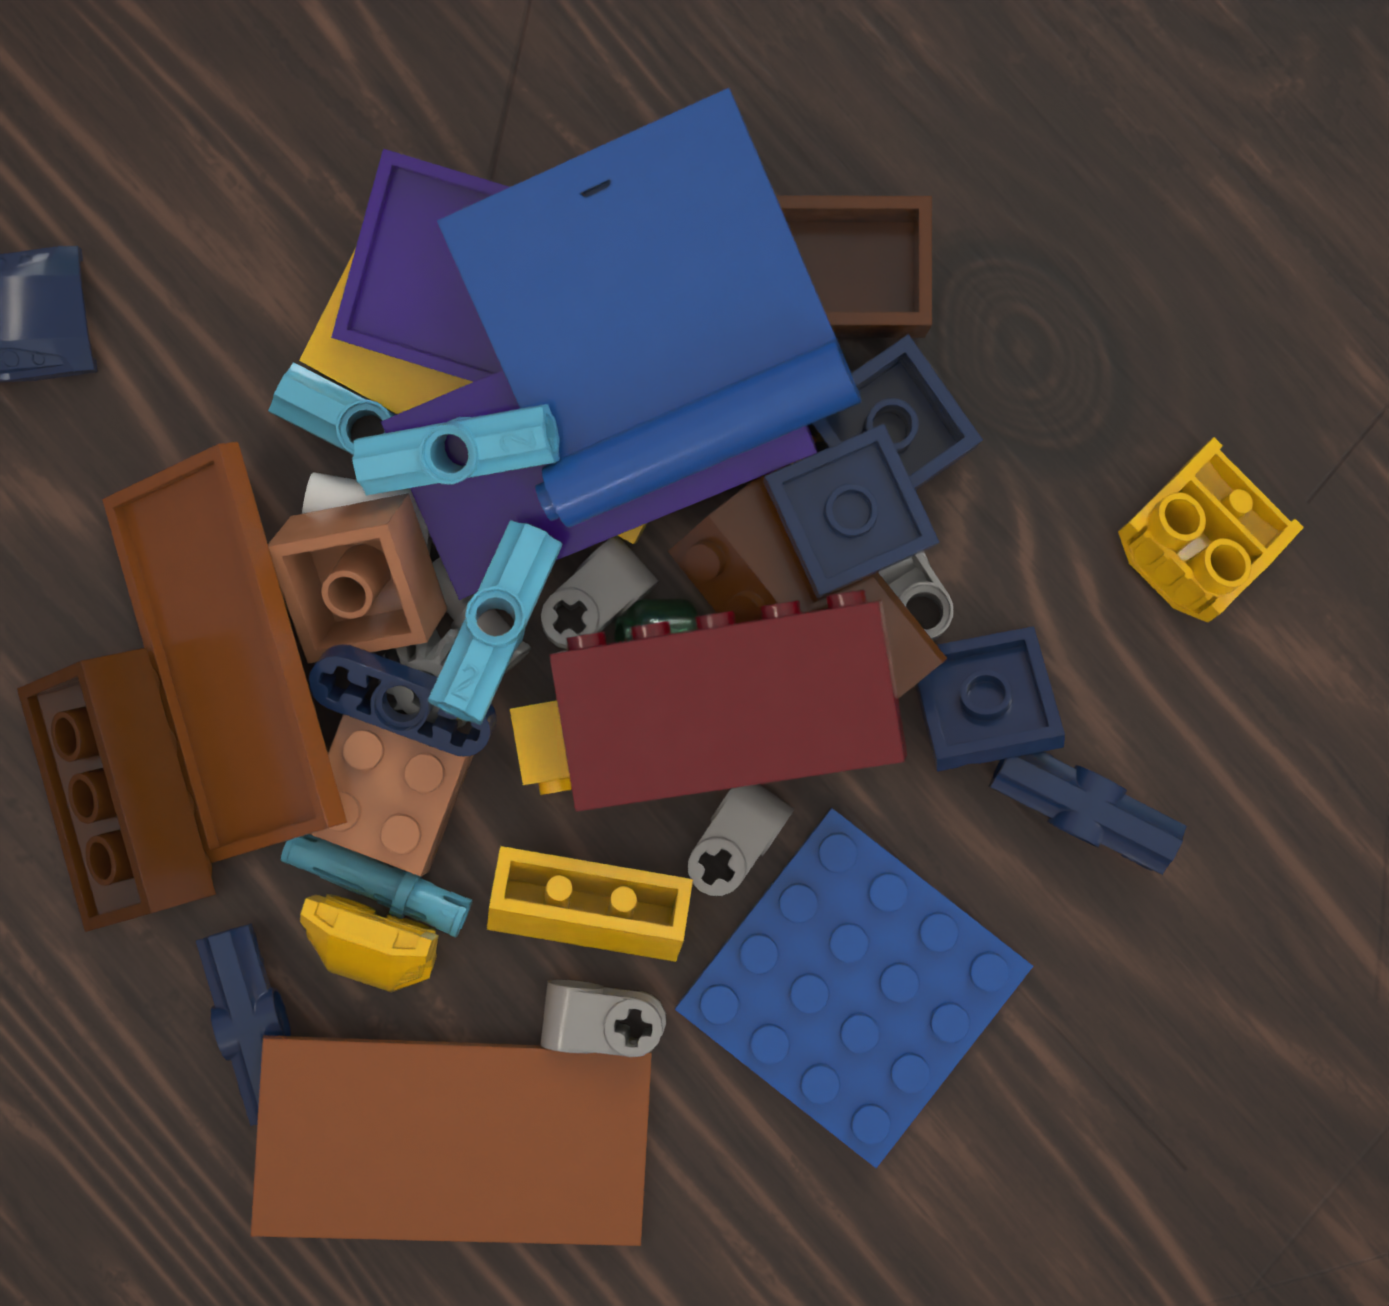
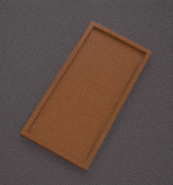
M239 442L217 444L102 499L144 648L147 647L151 665L156 670L160 680L161 701L169 728L173 731L177 740V757L186 789L190 792L194 801V818L202 846L209 856L211 863L347 823Z
M263 1035L251 1236L641 1246L652 1053L649 1052L639 1057H628L603 1053L560 1052L541 1047V1045Z

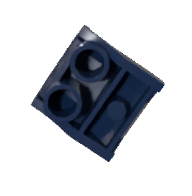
M56 246L0 254V382L39 381L98 372L97 361L93 358L88 333L80 262L83 261L82 249L79 246Z

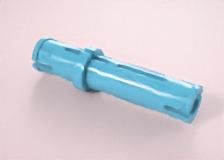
M310 834L286 841L282 851L281 862L301 870H306L326 881L372 899L390 908L389 914L402 919L406 915L436 927V929L450 934L454 938L458 936L460 929H462L472 906V899L440 888L422 879V876L406 872L394 866L392 867L379 860Z

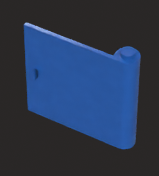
M730 88L437 220L520 409L548 404L553 417L556 419L560 439L559 460L555 463L545 464L542 467L543 482L535 486L539 502L550 521L560 518L566 527H573L862 402L849 366Z

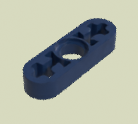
M340 644L330 647L321 655L310 672V690L315 699L326 708L456 756H471L480 752L488 743L496 726L497 716L492 703L481 725L471 722L473 727L468 734L458 731L457 717L444 712L442 709L438 710V717L434 724L426 721L434 706L428 702V698L438 677L355 646ZM338 666L349 670L347 676L351 683L346 689L335 685L337 679L333 672ZM375 677L381 681L373 692L371 700L364 696L370 689L368 684ZM395 686H404L411 689L419 698L420 710L413 714H401L395 711L387 701V690Z

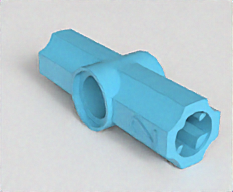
M294 362L283 375L268 410L269 413L348 452L352 456H354V443L351 440V429L357 419L373 415L383 421L396 415L378 402L365 399Z
M544 404L472 418L457 417L445 423L357 438L354 440V456L352 461L356 480L362 486L367 496L435 483L455 484L469 477L555 463L559 460L560 439L556 419L553 417L549 405ZM448 434L458 436L465 442L468 449V460L465 466L457 465L448 458L445 452V440Z
M510 520L478 592L474 594L467 605L465 620L428 698L429 703L464 721L482 724L514 651L523 641L525 627L562 548L560 541L554 539L546 531L530 524L517 523ZM501 609L511 615L514 620V626L504 635L491 636L481 631L477 625V620L487 610Z

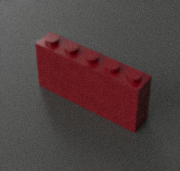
M863 589L827 595V608L801 612L800 601L794 600L760 606L762 619L736 623L733 610L696 616L697 629L671 633L669 621L630 627L632 640L607 643L605 631L566 637L568 650L549 655L575 812L905 762L907 750L882 599L867 602L866 592Z

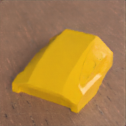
M1215 437L1208 441L1118 531L1129 564L1173 609L1207 623L1219 616L1304 528L1296 519L1290 521L1220 450L1223 445Z
M315 894L305 899L300 914V923L306 929L308 941L316 949L329 972L391 993L430 978L437 957L436 948L439 935L435 934L436 929L404 917L399 919L388 914L387 918L374 915L376 911L374 908L337 895L327 894L326 897Z

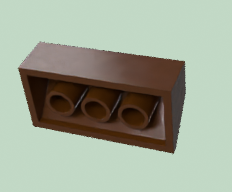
M775 471L755 478L709 514L667 551L716 613L734 610L736 623L762 619L760 606L799 600L801 612L827 608L826 596L817 599L763 483L764 477ZM877 572L828 595L865 589L867 602L882 599L899 699L942 664L947 657Z
M147 647L82 660L17 688L85 932L216 895L211 878V861L202 846L194 818V801L185 786L177 757V740L167 722L160 697V680L156 670L151 665Z

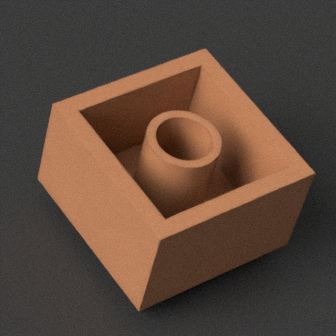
M409 493L290 516L268 544L280 588L308 663L317 662L327 649L340 644L355 646L368 652H376L427 643L447 611V606Z
M343 714L328 757L347 823L314 832L310 835L418 876L429 873L474 755L456 756Z

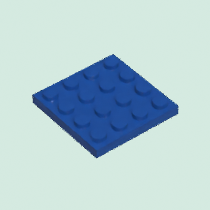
M830 808L676 1004L675 1010L873 1167L877 1168L1030 972L1033 965L836 810Z

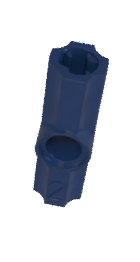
M1044 751L999 760L988 786L1049 817L1047 822L1062 831L1098 848L1102 844L1145 869L1162 875L1174 860L1183 842V836L1187 828L1186 825L1125 795L1127 790L1115 782L1079 765H1075L1072 768Z
M252 923L198 939L196 944L214 1001V1005L211 1007V1021L215 1039L222 1056L226 1061L232 1062L239 1092L245 1105L246 1115L250 1125L253 1126L258 1124L263 1035L291 1036V1028L282 997L277 988H271L264 966V959L258 946L257 936Z

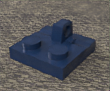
M885 424L766 475L763 479V483L817 599L929 550L940 543Z
M1034 626L937 645L947 659L915 685L937 772L958 768L967 764H980L1064 748L1065 732Z

